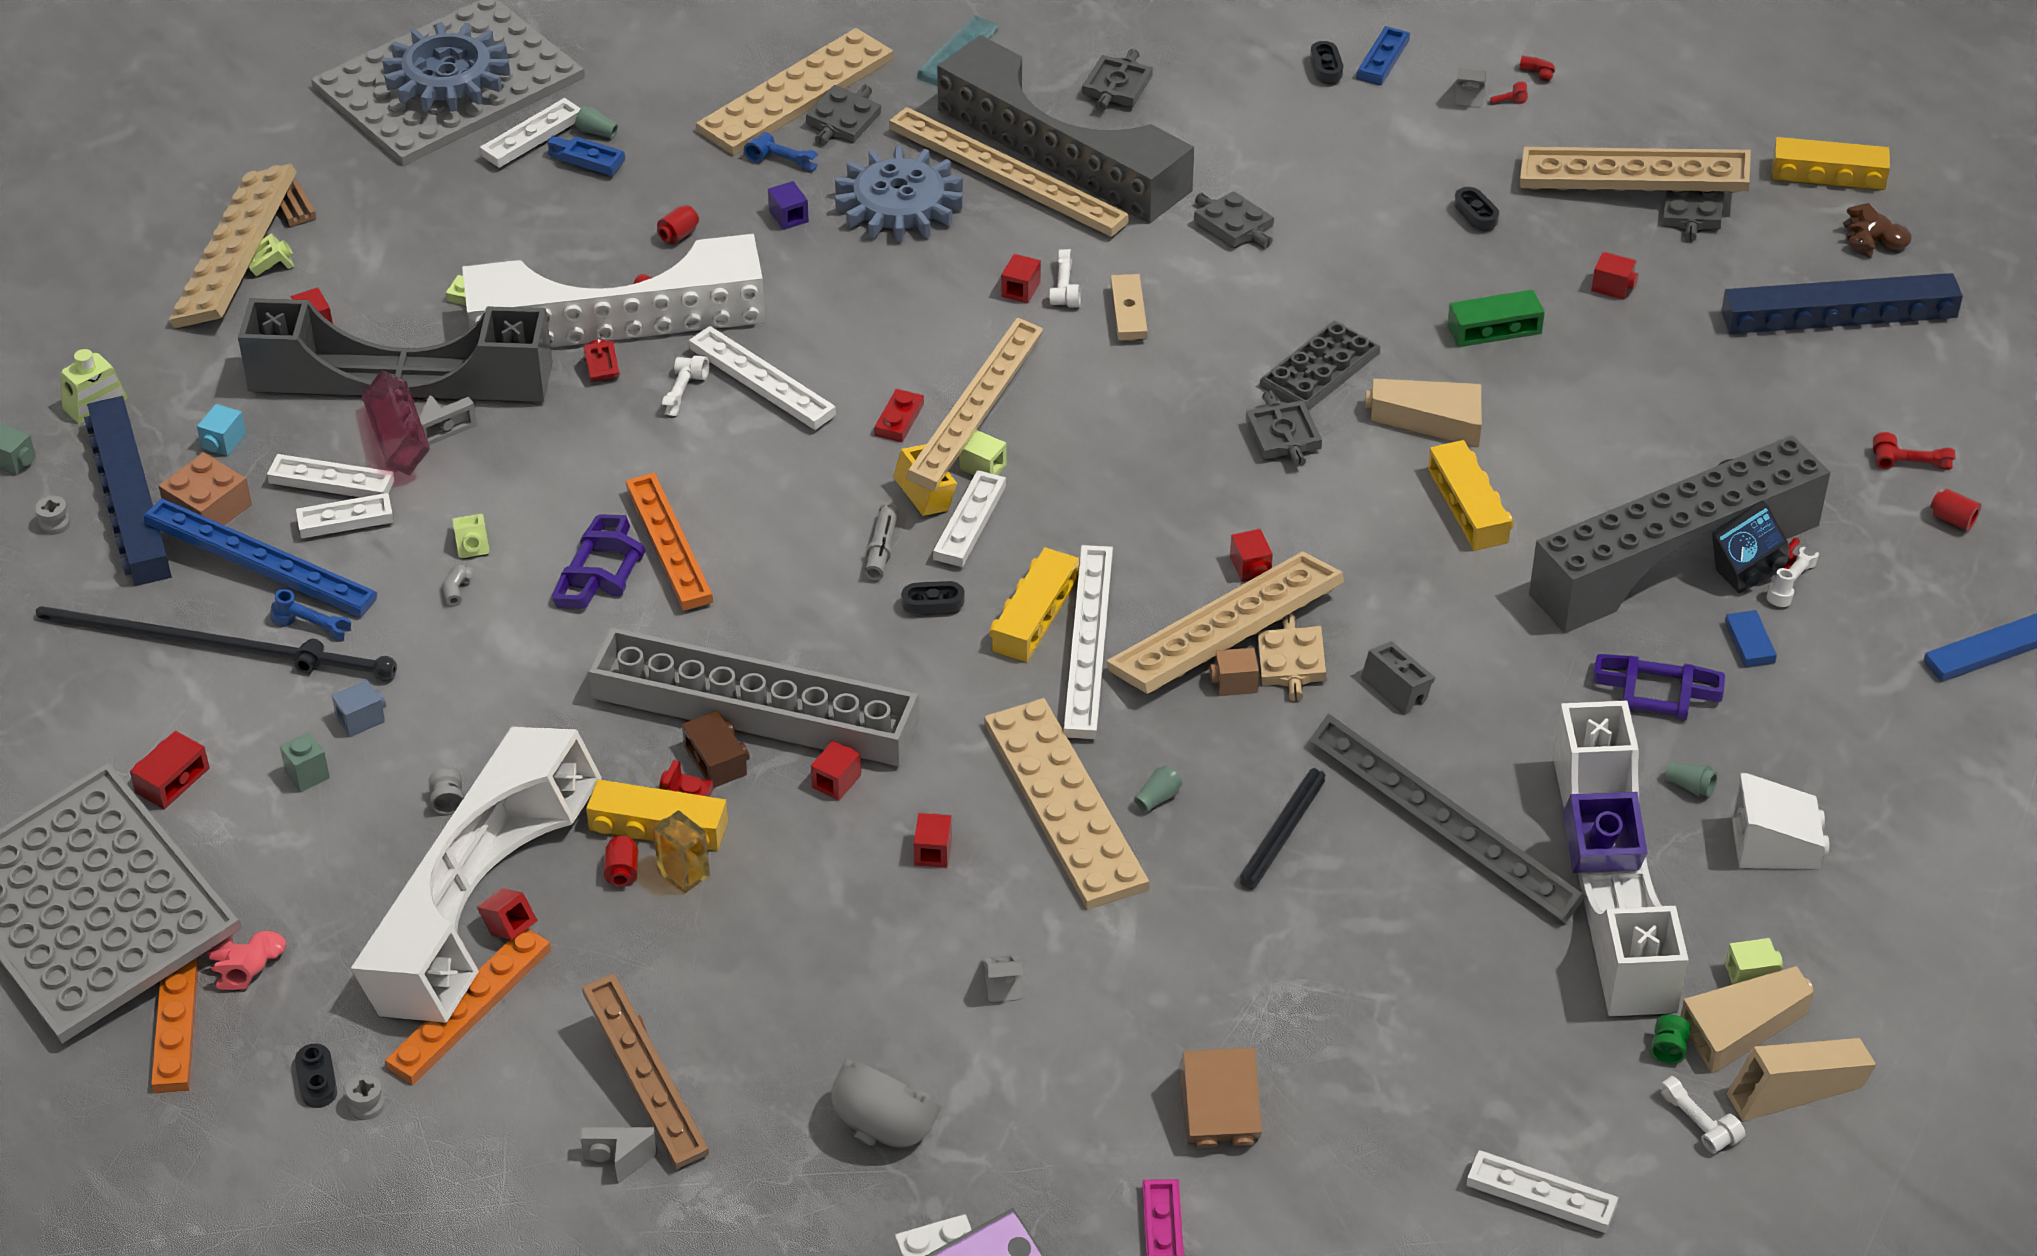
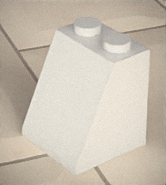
M1740 773L1731 816L1739 868L1820 869L1823 856H1828L1829 838L1827 835H1823L1822 830L1825 825L1824 811L1818 809L1816 796L1748 773Z

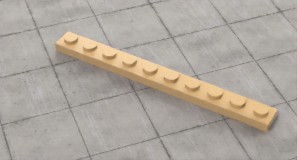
M908 107L889 120L890 130L1110 237L1114 236L1128 223V213Z
M1018 317L1015 319L909 468L907 480L916 483L920 487L935 491L1040 340L1043 328Z

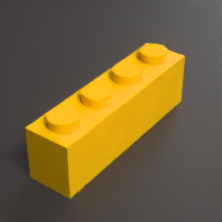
M1776 137L1772 157V180L1878 190L1886 189L1890 170L1889 147Z
M1464 440L1430 447L1427 470L1472 549L1476 551L1507 544L1509 542L1510 530L1513 529L1512 516L1510 512H1506L1503 508L1499 493L1493 491L1489 484L1487 473L1479 467L1475 452L1470 451Z
M1044 547L1038 558H1033L1028 574L1025 578H1021L1017 584L1016 593L1012 599L1008 598L1006 600L1002 615L991 624L989 636L992 637L993 652L1026 663L1029 661L1078 582L1079 558Z
M597 779L586 808L589 831L713 851L719 850L728 824L726 799Z

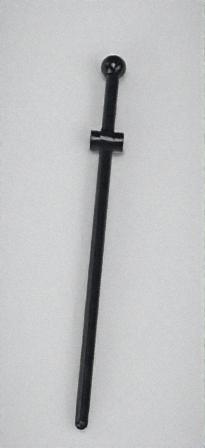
M39 606L35 610L36 616L40 619L295 660L294 665L296 669L302 673H310L319 664L371 672L374 673L376 678L387 681L394 678L397 672V663L389 656H380L376 660L323 652V643L314 638L308 639L307 642L302 643L297 648Z

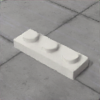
M388 493L296 509L301 539L394 522Z

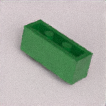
M1532 289L1451 302L1449 304L1447 325L1457 346L1464 347L1542 334L1545 311Z

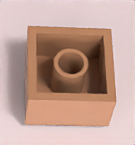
M205 452L158 485L161 498L222 525H226L252 505L247 478Z

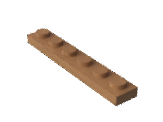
M615 973L583 986L582 994L675 1169H679L707 1156L709 1148Z

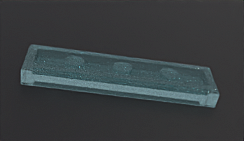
M975 15L917 71V79L938 86L937 65L980 35L990 39L998 31V23Z

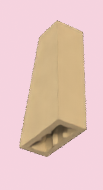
M1373 378L1372 391L1366 390L1365 408L1371 409V421L1453 442L1464 440L1469 446L1479 447L1482 426L1481 384Z
M1794 966L1685 998L1680 1017L1689 1022L1691 1026L1689 1038L1709 1071L1714 1073L1808 1014L1811 1000L1814 996V989L1811 981L1808 978H1804L1799 968Z
M1860 1038L1755 1046L1726 1094L1741 1120L1747 1121L1860 1089L1874 1070L1876 1063Z

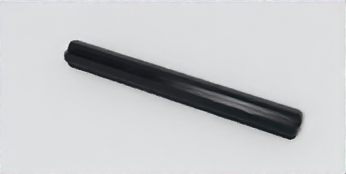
M1316 768L1309 770L1241 873L1240 884L1242 886H1247L1249 889L1257 887L1325 783L1326 774L1323 771H1319Z

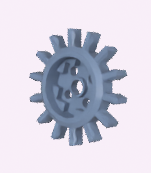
M437 23L436 35L426 38L418 30L413 29L411 30L413 45L408 46L394 41L391 44L394 58L383 57L382 59L387 90L398 88L399 102L405 104L417 95L421 96L423 111H428L434 100H446L449 110L451 112L456 111L457 99L469 96L477 105L483 103L482 87L500 92L502 84L501 76L499 75L510 76V65L505 42L494 45L493 31L487 30L478 37L473 38L471 36L470 23H464L458 34L447 33L443 23Z
M896 146L893 159L881 160L874 150L868 151V167L864 168L849 161L847 163V177L849 178L836 177L835 191L836 194H839L835 195L836 211L849 210L846 212V221L849 228L865 220L869 221L868 235L873 239L882 227L894 229V236L897 242L903 241L905 228L917 227L926 238L931 236L930 220L935 219L950 226L952 224V210L949 208L963 209V193H960L963 191L962 175L950 176L951 161L948 159L931 167L929 165V150L923 149L916 160L905 158L902 146Z

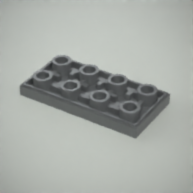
M1334 320L1260 378V387L1267 391L1272 390L1277 397L1288 403L1304 400L1309 411L1380 354V345Z

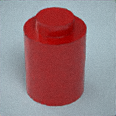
M1948 488L1943 492L1938 491L1930 505V508L1934 509V517L1967 532L1975 524L1982 507L1981 503Z

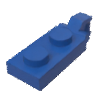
M552 136L547 142L548 155L561 161L613 176L625 161V152L576 136L572 140Z

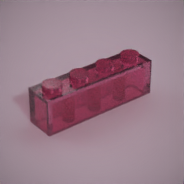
M381 370L362 395V399L383 459V464L393 472L400 471L410 476L429 452L430 447L407 381Z

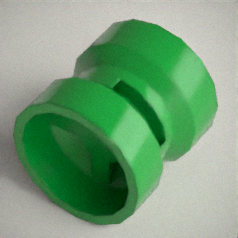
M1673 1014L1660 1016L1656 1020L1655 1037L1652 1040L1650 1050L1656 1060L1666 1064H1677L1685 1059L1686 1042L1689 1040L1691 1030L1689 1022Z

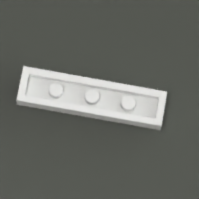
M563 98L480 147L481 156L500 168L575 124L576 116L581 108Z
M277 454L267 473L268 483L354 497L389 493L395 481L392 471Z
M977 470L933 550V560L959 567L964 566L1006 487V477Z
M1481 1150L1477 1153L1466 1184L1468 1187L1603 1233H1607L1619 1198Z

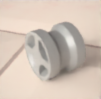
M60 496L44 497L35 505V512L39 518V527L42 532L51 535L59 534L70 526L71 520L67 513V505Z
M360 1074L348 1082L346 1096L349 1100L351 1114L363 1120L377 1117L385 1107L379 1079L374 1075Z

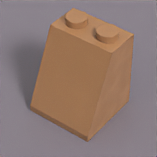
M1255 1047L1183 1051L1179 1064V1077L1187 1144L1196 1143L1197 1148H1213L1218 1146V1142L1232 1141L1233 1146L1253 1145L1254 1140H1259L1262 1134Z

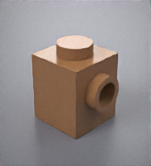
M1254 648L1216 651L1215 664H1210V679L1212 684L1217 683L1219 696L1258 693L1259 669Z

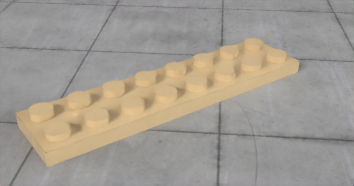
M854 28L696 122V131L734 156L743 151L744 146L752 138H757L763 132L771 134L812 109L833 85L845 89L893 60V50L861 30Z
M1524 147L1520 188H1530L1533 190L1553 188L1559 190L1614 189L1617 191L1749 192L1751 150Z
M291 163L282 166L274 165L269 169L257 172L250 171L242 177L237 191L233 194L227 210L223 213L218 227L214 230L208 246L204 249L199 263L195 266L189 282L185 285L184 291L168 319L174 329L223 317L297 173Z
M1302 551L1106 660L1108 671L1146 694L1156 691L1162 685L1184 675L1185 672L1199 664L1209 661L1210 658L1216 655V651L1232 648L1238 642L1257 634L1261 629L1283 619L1284 616L1298 608L1304 607L1321 595L1331 592L1332 589L1344 583L1343 572Z
M1045 698L984 716L986 729L1086 909L1088 910L1149 890V880Z

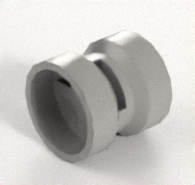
M439 769L433 772L428 779L429 789L432 793L430 796L431 807L434 812L440 815H452L464 799L463 792L461 791V775L453 769Z

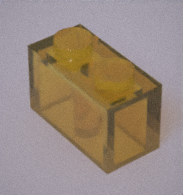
M679 810L668 818L662 819L653 828L658 873L686 894L710 876L706 831Z

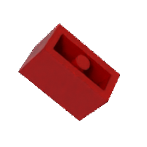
M175 730L130 770L135 793L165 810L210 769L205 746Z

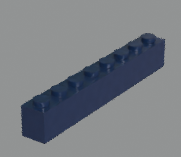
M1953 273L1725 289L1721 312L1729 334L1958 318L1963 295Z
M119 396L88 403L87 407L90 416L84 417L88 435L95 434L89 436L93 454L100 453V455L94 456L98 474L105 472V475L99 477L103 493L110 492V495L105 496L109 514H116L110 516L114 534L121 533L120 536L115 538L119 554L126 553V556L121 557L125 576L132 575L134 586L172 578L160 530L144 524V514L153 507L124 398Z

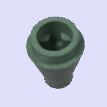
M583 106L576 116L575 126L580 128L581 132L604 136L613 139L617 133L618 124L611 121L592 106L589 108Z
M1670 762L1665 778L1667 781L1677 784L1698 797L1703 795L1709 797L1716 788L1718 773L1712 770L1711 766Z
M1167 765L1162 768H1156L1139 794L1134 797V802L1143 812L1147 813L1153 807L1179 793V788L1183 784L1180 776Z

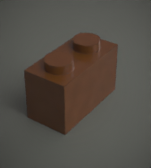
M718 710L682 724L684 747L703 777L713 781V788L747 775L746 761L750 759L747 747L743 742L739 743L737 741L730 721H724Z

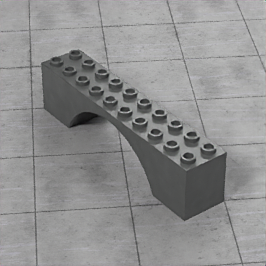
M982 35L937 65L938 110L1149 224L1193 191L1194 146L1152 124L1131 129L1098 130L1070 125L1050 117L1035 107L1022 91V56Z
M249 298L238 335L248 391L413 398H428L431 395L433 398L464 399L469 397L471 400L544 402L553 363L546 308L487 306L483 315L474 326L450 341L429 347L399 348L368 342L341 330L324 318L309 300Z
M1793 435L1536 540L1529 595L1564 633H1568L1617 612L1621 603L1635 584L1667 554L1697 536L1720 528L1762 500L1768 505L1786 539L1819 526L1831 472Z

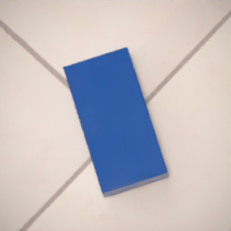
M1757 610L1726 614L1725 624L1744 667L1776 662L1777 654Z

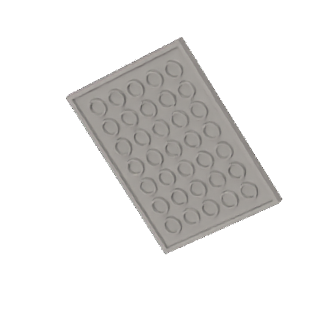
M478 0L416 30L425 38L436 35V24L442 22L447 33L458 34L464 23H470L471 36L473 38L478 37L487 30L493 31L494 45L505 42L510 65V76L499 75L501 76L502 84L500 92L482 87L483 103L477 105L469 96L457 99L456 111L451 112L449 110L446 100H434L430 109L423 111L421 96L417 95L405 104L399 102L398 88L387 90L382 59L383 57L394 58L391 47L394 41L408 46L413 45L411 32L393 39L391 42L376 49H372L359 57L348 60L331 70L325 71L312 78L311 82L312 88L404 166L585 78L584 68L499 0Z
M109 762L0 828V963L61 1043L69 1040L242 929L239 919Z

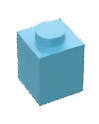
M215 404L197 425L201 448L228 456L246 435L242 411Z

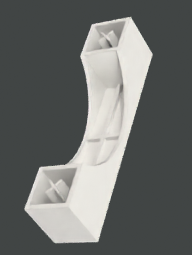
M754 234L696 240L688 254L671 269L643 282L616 288L594 289L560 284L535 273L521 260L462 267L469 329L481 318L487 306L546 308L551 348L588 344L598 339L614 341L705 330L709 326L717 329L765 323L763 278Z
M1628 702L1561 703L1553 760L1563 807L1565 808L1571 794L1638 792L1639 798V748ZM1646 858L1638 871L1578 873L1582 893L1586 895L1583 900L1608 1016L1678 1013L1689 959L1676 906H1662L1651 882Z
M531 727L510 728L350 968L378 1016L447 1023L479 972L457 933L461 912L471 892L488 871L518 847L547 832L572 825L591 796L597 779L601 780L602 778L578 730Z

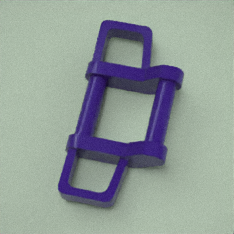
M599 514L593 519L580 539L581 545L572 562L564 568L554 589L552 598L556 607L583 609L588 606L598 587L611 596L621 597L623 595L630 573L637 560L640 561L646 552L645 547L640 542L627 536L630 524L626 515ZM604 527H617L616 531H601ZM591 551H619L620 554L625 556L616 575L600 567H583ZM569 586L584 587L578 595H565Z
M1598 654L1596 656L1593 682L1600 685L1625 688L1623 701L1628 702L1630 712L1632 709L1676 715L1677 719L1687 720L1690 698L1722 702L1725 674L1692 664L1684 663V666L1639 660L1638 656ZM1601 669H1627V674L1608 672ZM1637 672L1682 679L1679 703L1634 696ZM1692 680L1714 684L1717 687L1692 684Z

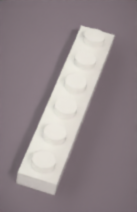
M707 327L689 340L690 350L699 356H707L710 363L812 429L816 430L836 416V406L713 327Z

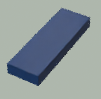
M1385 26L1357 70L1356 79L1382 86L1408 44L1410 32Z

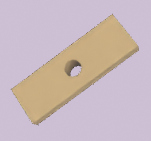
M1140 274L1111 275V290L1118 340L1136 341L1138 339H1147L1148 330Z

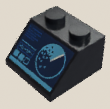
M1763 500L1712 532L1716 571L1738 593H1741L1748 587L1757 585L1761 579L1773 571L1783 568L1790 561L1788 541L1768 505Z

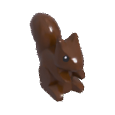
M1870 203L1847 209L1850 218L1844 221L1843 225L1852 230L1846 234V237L1849 239V245L1865 254L1868 258L1873 256L1875 241H1880L1886 248L1896 251L1907 247L1911 243L1912 236L1906 227L1898 223L1892 224L1886 216L1878 213Z

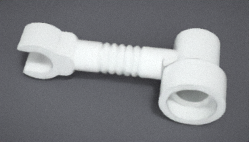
M1059 249L1057 288H1050V305H1067L1068 308L1080 307V285L1069 284L1070 270L1072 268V259H1070L1071 249Z
M707 356L676 358L674 370L678 377L671 392L667 393L663 398L662 405H667L664 415L677 416L681 397L689 379H707L709 373V359Z
M1801 547L1796 561L1789 569L1781 568L1777 570L1774 583H1771L1766 596L1767 600L1775 606H1789L1794 595V589L1792 588L1794 581L1804 570L1816 566L1819 552L1813 556H1808L1804 554L1806 547Z
M1670 1076L1661 1083L1665 1087L1660 1092L1662 1096L1674 1106H1679L1705 1132L1701 1139L1705 1148L1710 1153L1715 1154L1725 1146H1733L1746 1137L1743 1125L1732 1114H1727L1718 1121H1713L1688 1096L1687 1091L1676 1077Z

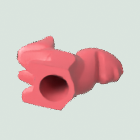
M263 930L251 936L248 944L234 943L233 935L209 949L207 951L209 959L219 961L211 965V970L222 974V977L216 982L217 989H246L251 979L263 970L267 959H275L278 955L283 954L286 947V941L283 936L277 932Z

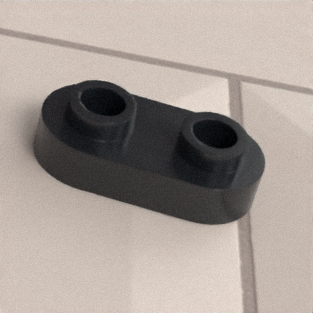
M1329 41L1314 43L1311 46L1310 59L1316 77L1328 84L1339 81L1343 76V62L1337 46Z
M1463 187L1456 191L1454 206L1474 227L1480 230H1489L1498 224V208L1479 189Z
M953 581L911 583L905 586L901 593L903 608L913 614L955 612L961 609L965 603L964 588L959 583Z
M317 1043L308 1044L302 1047L295 1056L302 1100L306 1105L313 1108H321L331 1104L337 1096L333 1063L330 1051L326 1046Z

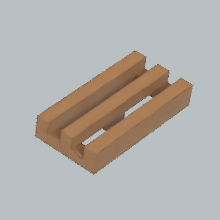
M297 179L292 180V185L289 186L285 195L298 217L293 218L284 200H282L279 206L289 227L316 219L315 210ZM293 193H296L298 199L300 200L303 208L307 213L306 215H304Z

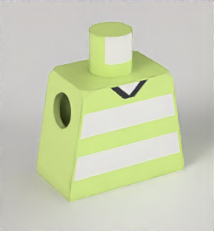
M88 349L78 350L74 354L75 363L64 368L60 373L62 408L78 424L85 421L84 417L90 416L87 407L88 403L123 396L124 400L127 399V395L114 368L99 353L92 354Z

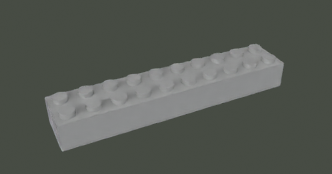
M611 627L588 671L592 699L687 720H693L718 710L724 721H730L733 729L823 750L832 741H835L843 746L851 747L860 753V758L900 766L919 722L918 693Z

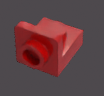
M598 339L584 345L583 356L587 364L590 382L619 377L620 372L613 340L605 341Z
M673 760L669 770H665L662 773L659 788L710 797L713 791V781L682 774L681 762Z

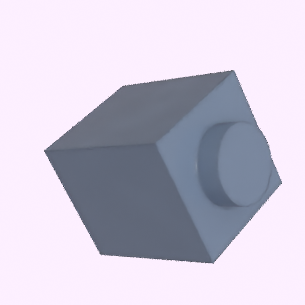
M368 680L332 695L335 716L349 737L385 722L383 708L386 707V701L379 689L374 690Z

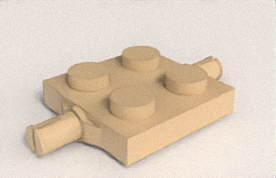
M1290 613V623H1288L1287 615L1281 619L1283 629L1258 632L1262 686L1281 685L1289 687V699L1295 701L1296 692L1297 701H1300L1303 698L1301 685L1310 682L1327 681L1321 626L1296 628L1295 616Z

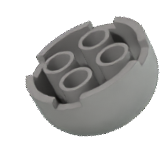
M845 1059L832 1087V1104L838 1117L850 1128L857 1131L854 1136L856 1139L872 1147L875 1142L894 1148L909 1147L920 1142L931 1130L941 1110L937 1103L926 1096L918 1097L917 1093L906 1087L907 1085L860 1062H857L855 1066L849 1059Z

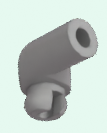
M464 564L453 566L443 581L442 586L447 605L454 607L461 603L459 586L461 582L467 584L470 582L469 579L473 578V571L470 567H465Z

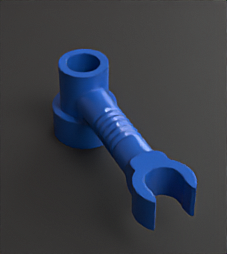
M767 132L761 133L757 138H752L744 146L745 156L755 163L760 162L767 155L773 154L795 161L806 171H813L818 166V164L810 161L818 155L817 152L813 150L797 151L774 143L773 136Z
M280 589L275 593V601L272 603L270 618L275 624L288 626L295 621L296 617H299L324 628L327 633H330L338 641H344L345 632L338 628L351 631L352 623L348 618L329 617L308 607L306 608L294 602V594L288 589Z

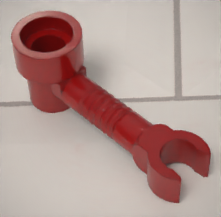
M1881 432L1873 437V452L1876 454V465L1879 468L1889 469L1894 466L1895 461L1930 463L1943 470L1953 469L1955 450L1952 448L1935 449L1934 451H1913L1899 449L1897 437L1892 433Z

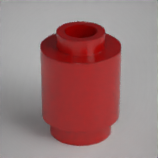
M689 205L678 206L657 222L659 237L664 242L676 244L696 229V225L699 223L698 214Z
M628 836L613 837L605 848L603 875L605 880L614 886L624 887L632 884L637 879L639 850L632 838Z

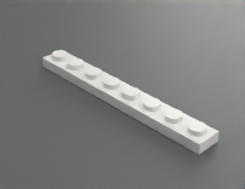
M1081 546L1064 733L1067 738H1097L1113 547Z

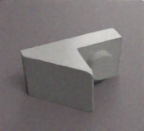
M1459 68L1456 105L1482 107L1486 71Z
M430 395L417 421L421 446L423 448L477 426L475 407L472 400L466 397L441 408Z
M1009 955L983 958L988 1000L990 1002L1022 999L1021 975H1023V962L1019 956Z
M582 1127L583 1160L597 1162L615 1160L617 1183L623 1181L656 1155L657 1147L654 1127Z

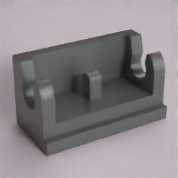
M1393 641L1369 650L1361 676L1363 680L1403 714L1411 712L1416 698L1421 705L1426 701L1431 684L1434 683L1436 678Z

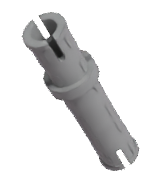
M892 503L881 505L873 540L868 545L866 551L868 560L864 569V575L873 581L882 579L885 564L890 559L892 553L890 544L897 516L899 515V508Z

